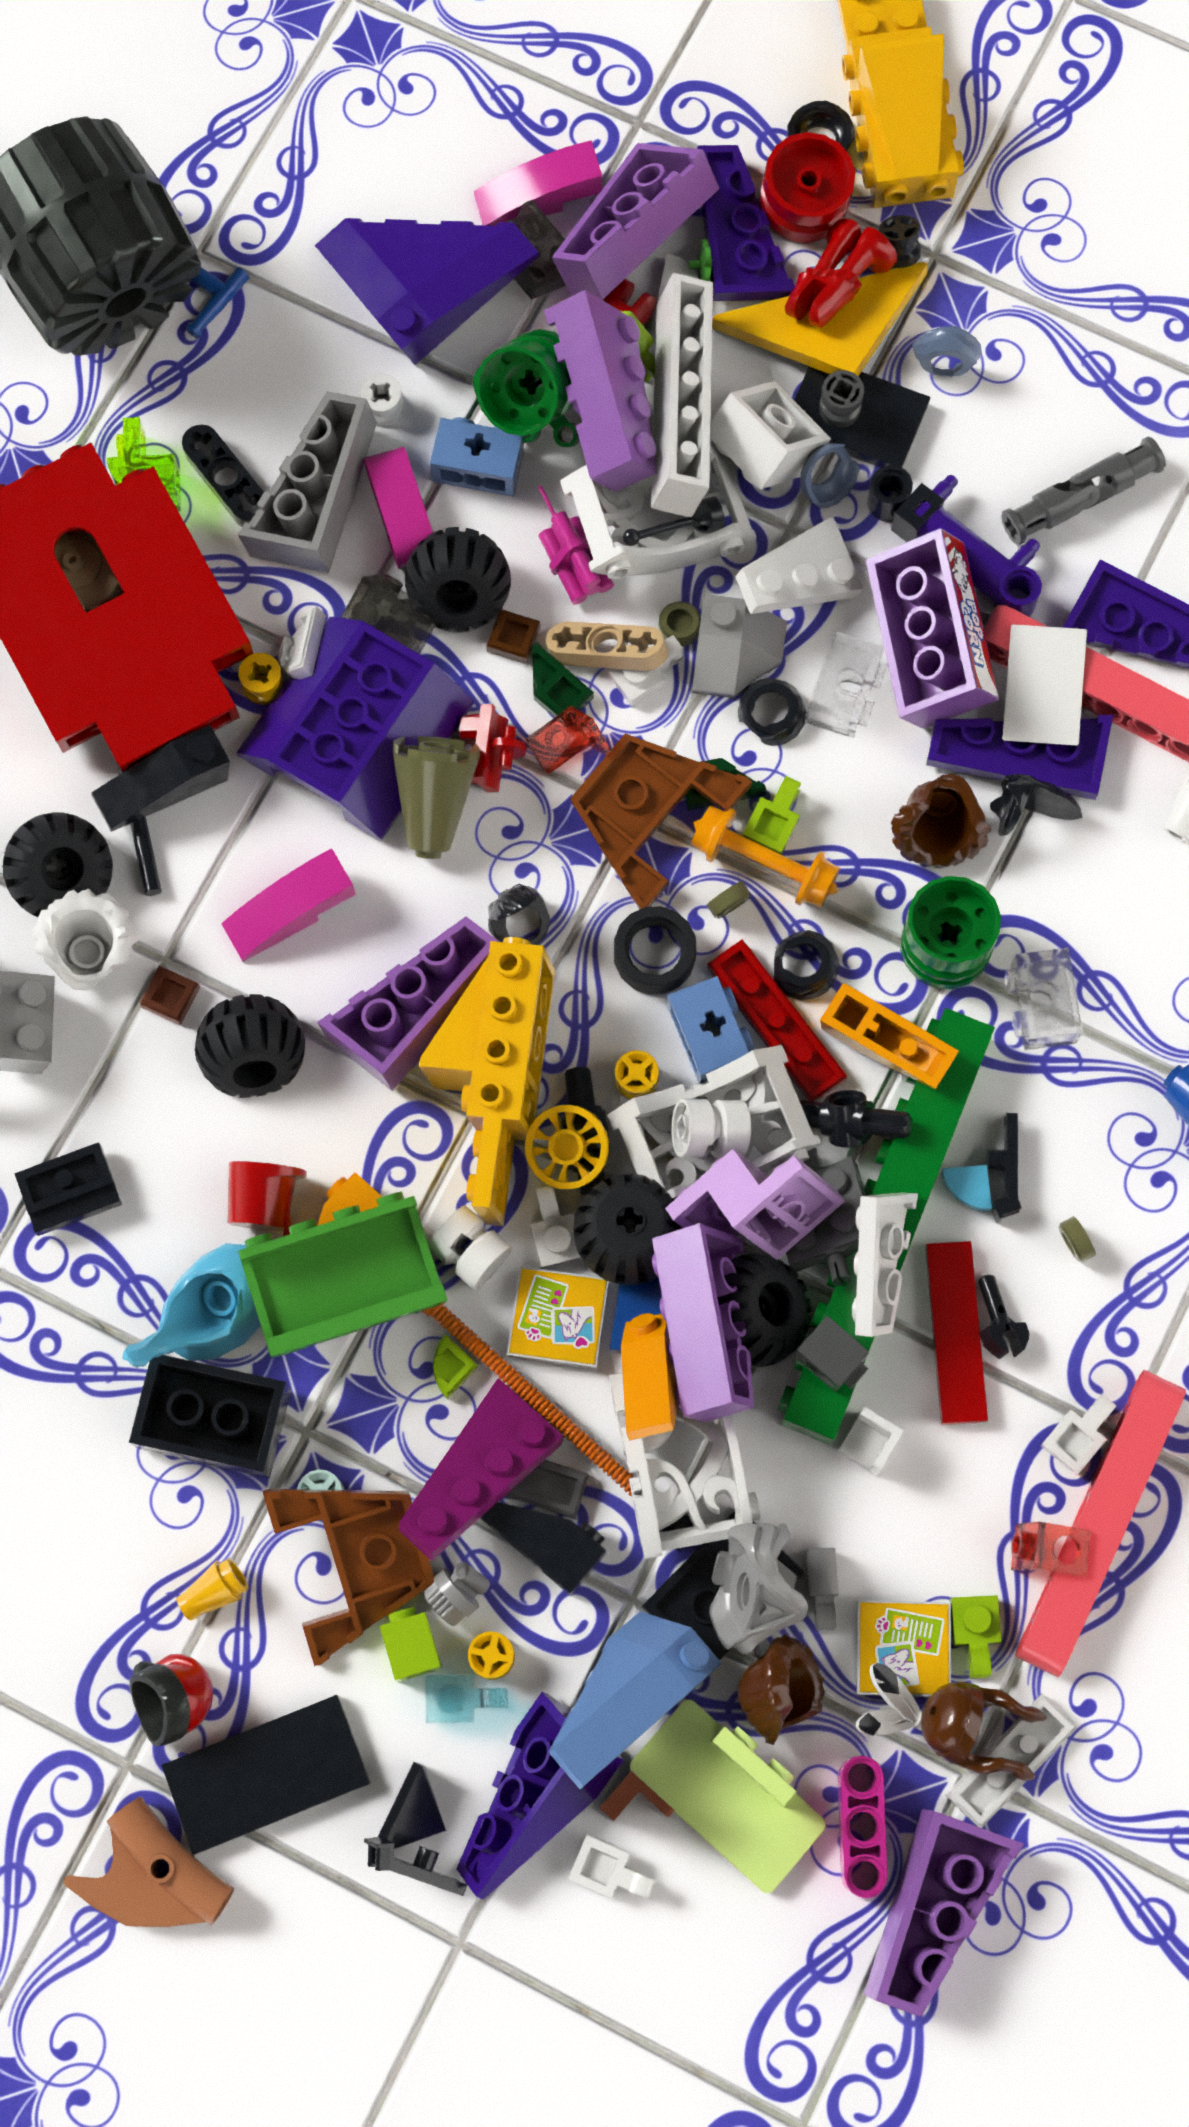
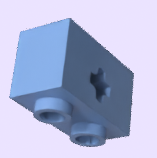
M456 417L452 420L440 418L430 460L432 482L514 497L524 456L523 436L505 433L496 426L488 427L475 424L467 418Z
M718 976L668 994V1010L699 1084L708 1081L705 1074L754 1050V1045L746 1026L739 1028L733 1015L734 1012L738 1011L734 995L729 986L722 988ZM711 1022L714 1028H720L719 1036L714 1037L711 1031H705L706 1023Z

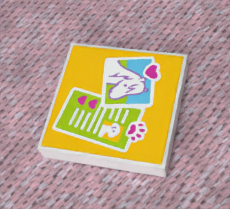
M520 1266L507 1357L597 1369L609 1281L601 1277Z
M857 1600L856 1695L881 1696L872 1684L870 1676V1666L875 1663L889 1667L899 1677L913 1697H930L939 1687L951 1683V1602Z

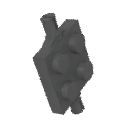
M814 1147L807 1151L809 1159L803 1163L837 1189L845 1202L788 1250L786 1255L789 1266L795 1272L816 1264H828L833 1285L843 1286V1281L848 1284L852 1280L845 1258L851 1255L859 1246L856 1212L860 1206L861 1196H866L858 1164L852 1157L826 1167H820L817 1149Z

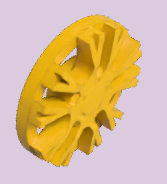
M559 1105L549 1108L533 1121L527 1132L525 1154L528 1164L541 1181L554 1188L575 1189L592 1182L604 1169L605 1164H607L610 1143L607 1136L608 1133L600 1119L585 1108L575 1105ZM561 1112H565L567 1129H562L559 1117ZM576 1114L588 1120L579 1131L573 1125ZM547 1118L555 1126V1133L552 1136H548L539 1129L540 1125ZM595 1127L598 1135L585 1141L582 1134ZM534 1139L548 1140V1148L534 1147ZM600 1143L599 1158L591 1156L587 1152L588 1145ZM543 1153H549L552 1162L542 1170L535 1157ZM583 1157L594 1166L591 1172L579 1162ZM557 1164H561L563 1167L558 1179L551 1178ZM570 1165L578 1168L582 1179L574 1182L568 1181Z

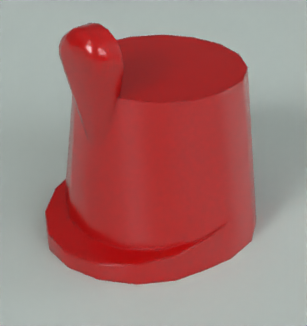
M229 1162L227 1223L244 1228L283 1230V1236L290 1235V1208L296 1180L307 1177V1171L297 1167L271 1163Z

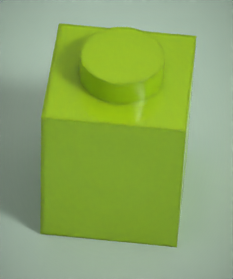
M415 1607L389 1614L390 1623L380 1625V1630L394 1680L402 1682L443 1669L428 1614L426 1612L417 1614Z

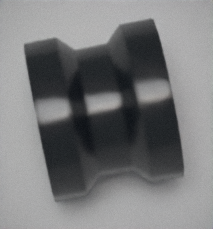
M897 215L884 220L879 226V232L890 241L896 250L897 262L893 268H905L918 262L921 257V245L917 241L920 237L919 222L913 217Z

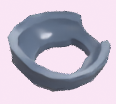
M956 326L940 327L927 331L920 335L912 344L914 354L921 367L925 371L939 376L953 377L967 373L977 364L982 354L981 344L976 337ZM946 355L961 360V363H957L952 369H939L932 365L931 360L937 356Z
M845 444L823 445L812 452L803 465L800 473L801 489L807 500L819 508H828L838 504L849 495L856 483L859 465L844 448ZM830 452H835L838 460L831 475L824 482L819 484L813 483L811 473L816 462Z

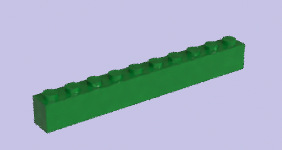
M948 1008L944 1009L940 1021L931 1018L926 1031L957 1049L959 1053L936 1090L910 1077L907 1078L906 1082L914 1085L909 1100L900 1097L895 1111L907 1112L912 1117L913 1125L910 1136L907 1138L894 1137L893 1141L887 1138L883 1139L874 1162L882 1165V1169L877 1181L868 1178L864 1187L866 1196L899 1192L918 1194L916 1209H907L903 1231L911 1233L908 1250L995 1029L994 1026ZM856 1249L851 1255L846 1257L848 1271L852 1280L848 1284L843 1281V1286H835L832 1283L830 1273L826 1285L834 1288L828 1305L819 1301L810 1327L816 1329L824 1318L829 1316L869 1351L875 1336L855 1335V1322L852 1317V1305L857 1295V1276L854 1272V1259L858 1252V1249ZM907 1249L902 1250L897 1260L896 1269L899 1272L908 1253ZM796 1359L793 1369L801 1371L795 1388L786 1385L777 1411L785 1414L781 1426L832 1445L856 1384L852 1389L843 1384L835 1393Z

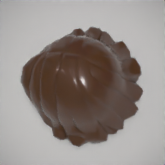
M955 774L942 775L933 781L918 785L910 794L906 805L900 807V813L895 814L891 821V830L894 834L892 843L896 849L900 850L903 858L919 863L924 868L934 866L935 868L942 869L950 865L956 866L959 863H963L966 858L973 859L980 849L987 846L989 841L987 835L991 832V825L986 823L985 814L972 788L963 777Z
M784 1634L780 1638L773 1639L766 1653L746 1668L738 1682V1699L750 1725L755 1728L759 1735L765 1738L766 1743L774 1745L781 1730L809 1719L822 1711L823 1704L821 1700L825 1693L823 1688L824 1677L819 1673L817 1661L813 1658V1652L796 1638H790Z

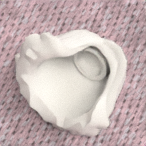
M90 889L82 890L79 893L75 890L68 891L62 899H55L53 903L49 904L47 910H41L37 919L38 924L32 930V936L36 941L34 946L36 954L43 956L45 963L64 983L74 990L87 991L94 987L101 979L110 975L117 964L125 963L128 957L133 954L134 949L131 946L138 941V934L135 932L134 925L128 920L129 912L122 905L117 904L116 899L106 893L95 896Z

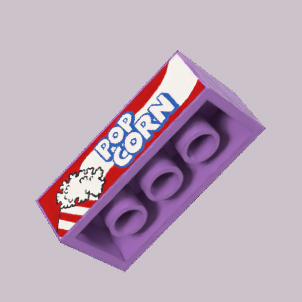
M940 528L866 559L899 718L924 729L934 725L935 720L950 719L999 700L964 542Z

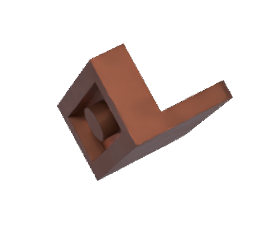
M632 1771L600 1807L614 1821L640 1792L667 1818L675 1811Z

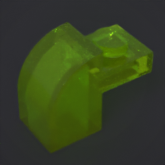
M140 417L123 418V434L116 435L118 457H107L108 469L114 484L121 483L123 477L134 470H147L154 466L177 510L181 511L180 470L175 455H147L146 434Z

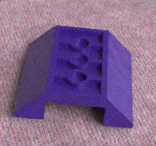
M330 616L323 628L313 676L302 680L294 679L291 676L287 678L236 754L272 777L277 771L281 772L342 809L345 821L381 842L402 811L392 751L393 740L405 737V745H418V736L451 738L460 725L461 717L467 715L474 704V700L434 662L366 622Z

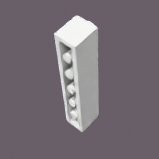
M673 273L656 308L653 439L656 444L655 462L657 473L652 475L651 508L692 517L709 489L713 282Z

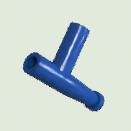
M201 267L200 275L190 279L213 295L194 321L189 322L185 327L191 336L198 339L202 335V330L226 307L249 280L250 277L245 270L237 267L225 282H222Z

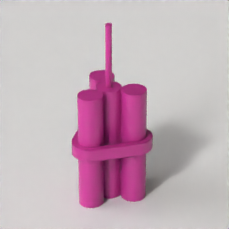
M542 485L538 486L553 516L551 518L553 523L551 528L540 532L538 537L551 561L549 568L552 574L559 576L572 604H580L589 595H593L598 591L599 593H604L614 587L612 579H609L607 575L590 571L588 563L593 560L580 517L575 516L569 519L565 511L556 514Z

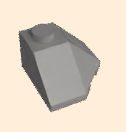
M704 594L692 693L735 698L764 673H770L780 666L783 658L787 621L769 611L750 614L745 600L741 598Z

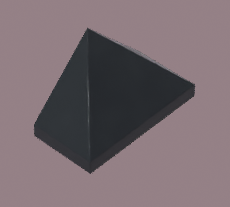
M413 1762L378 1837H384L394 1842V1849L446 1831L426 1768L418 1762Z

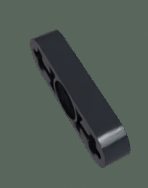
M202 424L190 427L182 437V447L187 461L239 526L243 527L245 522L250 523L255 513L252 514L249 510L244 511L242 501L238 495L243 491L249 503L256 505L264 491L212 427ZM197 441L209 445L211 455L214 457L210 463L205 453L201 449L195 448L194 444ZM225 468L233 469L238 473L236 481L228 486L219 485L214 480L215 475Z

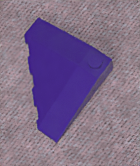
M345 218L314 245L414 365H417L540 256L536 248L518 227L511 222H498L497 226L474 225L472 221H441V224H418L417 220L385 219V222L382 223L363 222L361 218Z

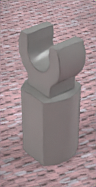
M835 1548L806 1549L809 1598H814L816 1631L835 1630L837 1625L834 1597L839 1595Z

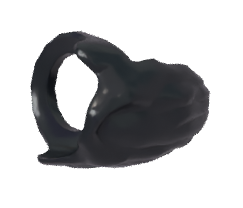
M1026 774L1006 775L1001 781L1003 790L1001 797L996 798L989 805L990 810L999 817L998 834L1000 836L1011 833L1024 808L1063 820L1082 818L1081 808L1070 794L1052 783L1038 780Z
M520 883L502 891L498 898L488 906L489 933L499 942H503L504 938L510 937L506 929V918L528 906L536 911L541 924L539 932L533 939L529 940L530 945H539L546 937L550 926V915L542 895L538 890Z

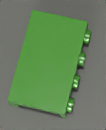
M402 1191L376 1199L378 1204L376 1208L361 1212L359 1205H355L332 1213L334 1221L317 1226L315 1219H310L290 1226V1235L273 1240L271 1233H266L244 1241L246 1248L239 1250L238 1254L271 1359L433 1308L448 1301L443 1283H440L422 1227L415 1196L404 1198Z

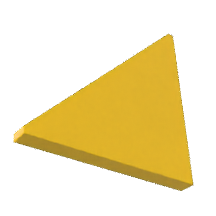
M918 262L905 268H895L885 273H875L858 278L862 286L859 292L854 295V299L843 306L821 329L810 325L809 312L800 320L792 318L785 313V305L789 296L716 314L712 318V329L828 374L846 370L859 376L927 275L928 263Z

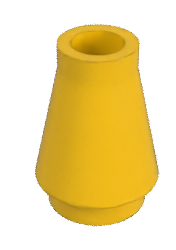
M228 1558L222 1563L216 1560L176 1600L185 1617L192 1621L200 1615L241 1600V1594L247 1591L249 1587L242 1571L232 1559Z

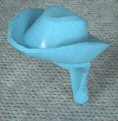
M225 1243L201 1256L176 1281L163 1305L157 1332L138 1343L128 1345L123 1352L122 1359L128 1361L130 1365L136 1368L146 1366L154 1357H160L173 1352L189 1361L217 1359L245 1344L261 1326L238 1251L245 1249L246 1245Z

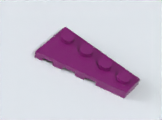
M497 1378L400 1520L399 1531L431 1561L434 1560L562 1445L563 1435L504 1382Z

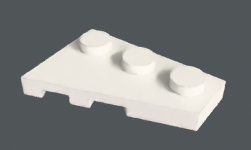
M833 516L746 565L735 576L750 614L856 598L863 590L861 581Z
M899 1192L861 1196L860 1206L856 1212L859 1246L854 1259V1272L857 1276V1295L852 1305L855 1335L873 1337L893 1332L902 1284L901 1273L896 1269L897 1260L903 1249L908 1250L911 1233L903 1231L907 1209H916L917 1193Z

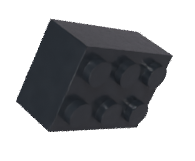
M166 1355L154 1357L149 1361L129 1443L135 1448L270 1478L292 1389L285 1381Z

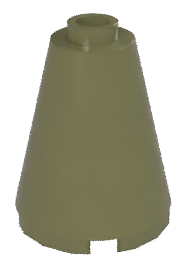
M418 736V745H405V737L393 740L392 751L407 847L415 850V856L420 858H441V852H447L451 849L479 762L480 748L474 744L472 749L468 751L465 750V741L444 737Z

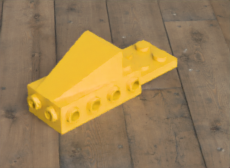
M837 0L847 55H842L843 78L845 81L849 80L851 91L848 93L849 110L851 116H856L858 127L855 128L856 147L858 153L863 152L865 162L862 164L863 185L865 189H870L873 208L954 198L958 176H963L964 161L961 150L955 151L953 142L957 137L956 119L954 114L948 115L946 104H949L950 91L947 78H943L944 35H932L931 27H927L922 0Z
M506 937L503 942L490 941L487 959L421 1055L419 1067L435 1089L462 1091L461 1110L466 1112L469 1122L476 1129L473 1138V1156L478 1157L476 1174H470L468 1177L466 1197L467 1201H472L471 1206L484 1223L494 1226H504L515 1140L525 1141L527 1132L536 1119L556 973L544 946L530 945V941L518 937Z

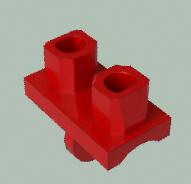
M481 704L479 714L462 716L459 728L460 738L466 744L475 743L480 748V758L472 783L479 784L487 793L499 792L502 770H511L513 759L525 757L527 745L523 741L516 739L517 728L508 726L509 720L495 712L496 707L493 704Z

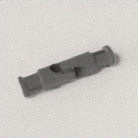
M1147 436L1141 440L1139 446L1124 454L1116 452L1074 474L1069 480L1052 485L1033 495L1032 501L1015 510L1008 508L1002 511L1001 520L1004 529L1014 544L1021 545L1025 542L1027 536L1045 527L1050 530L1078 515L1082 510L1089 509L1133 487L1135 480L1151 472L1157 474L1162 472L1164 467H1166L1164 454L1157 442L1152 437ZM1097 476L1100 477L1098 486L1094 485L1091 480Z

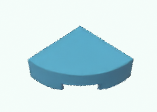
M987 1165L942 1168L941 1176L943 1183L957 1200L972 1210L991 1211L992 1204Z

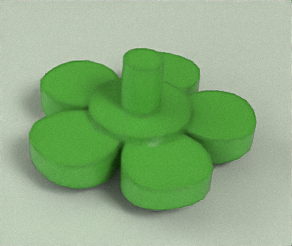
M701 239L697 260H689L688 268L697 269L699 272L698 279L710 281L712 271L711 250L707 239Z

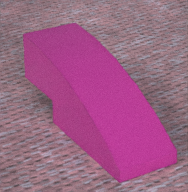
M592 140L537 157L501 174L476 189L474 197L482 225L497 226L498 222L518 223L563 212L564 202L599 194L602 191V173Z
M331 848L264 889L221 924L242 962L318 922L319 914L356 894L350 878Z

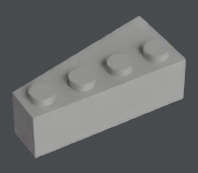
M329 391L325 393L299 435L301 441L291 457L286 456L279 467L280 474L269 492L264 491L256 504L258 510L250 523L245 522L238 533L250 557L329 573L363 469V458L367 456L377 425L367 399Z

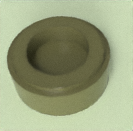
M681 601L673 602L661 611L658 629L661 631L664 640L674 635L682 647L693 643L699 636L701 617L693 605Z
M740 881L720 893L706 906L715 919H720L749 900L751 893L743 881Z
M1075 1216L1059 1223L1060 1234L1069 1251L1078 1262L1083 1263L1096 1255L1090 1238Z

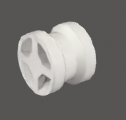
M383 373L371 375L364 380L360 388V398L367 399L377 421L376 426H389L397 422L402 416L404 409L399 382L393 376ZM381 394H388L386 397L378 398L376 396Z

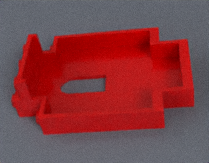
M89 443L85 446H72L66 449L59 459L45 466L40 464L27 469L22 474V478L8 485L0 484V639L62 753L102 734L121 771L124 772L173 740L208 725H211L215 731L240 718L236 705L218 673L254 654L251 643L154 466L147 470H134L124 476L121 483L114 485L93 444ZM73 530L85 531L93 536L124 592L120 596L88 612H85L55 556V547L59 538Z

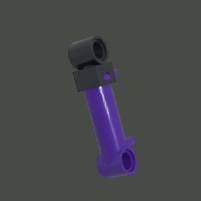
M895 465L881 467L874 473L871 478L867 505L870 513L875 518L881 521L892 522L891 531L905 542L940 528L960 539L965 545L974 588L990 599L995 607L997 605H1004L1028 617L1032 615L1042 589L1039 575L1033 569L1026 566L1040 549V543L1036 539H1030L1008 559L943 508L944 501L952 494L953 489L958 484V479L954 475H948L933 490L921 483L912 493V478L905 469ZM886 489L893 490L899 496L889 498L884 496L881 491ZM1019 589L1027 595V598L1017 599L1011 596L1008 591Z

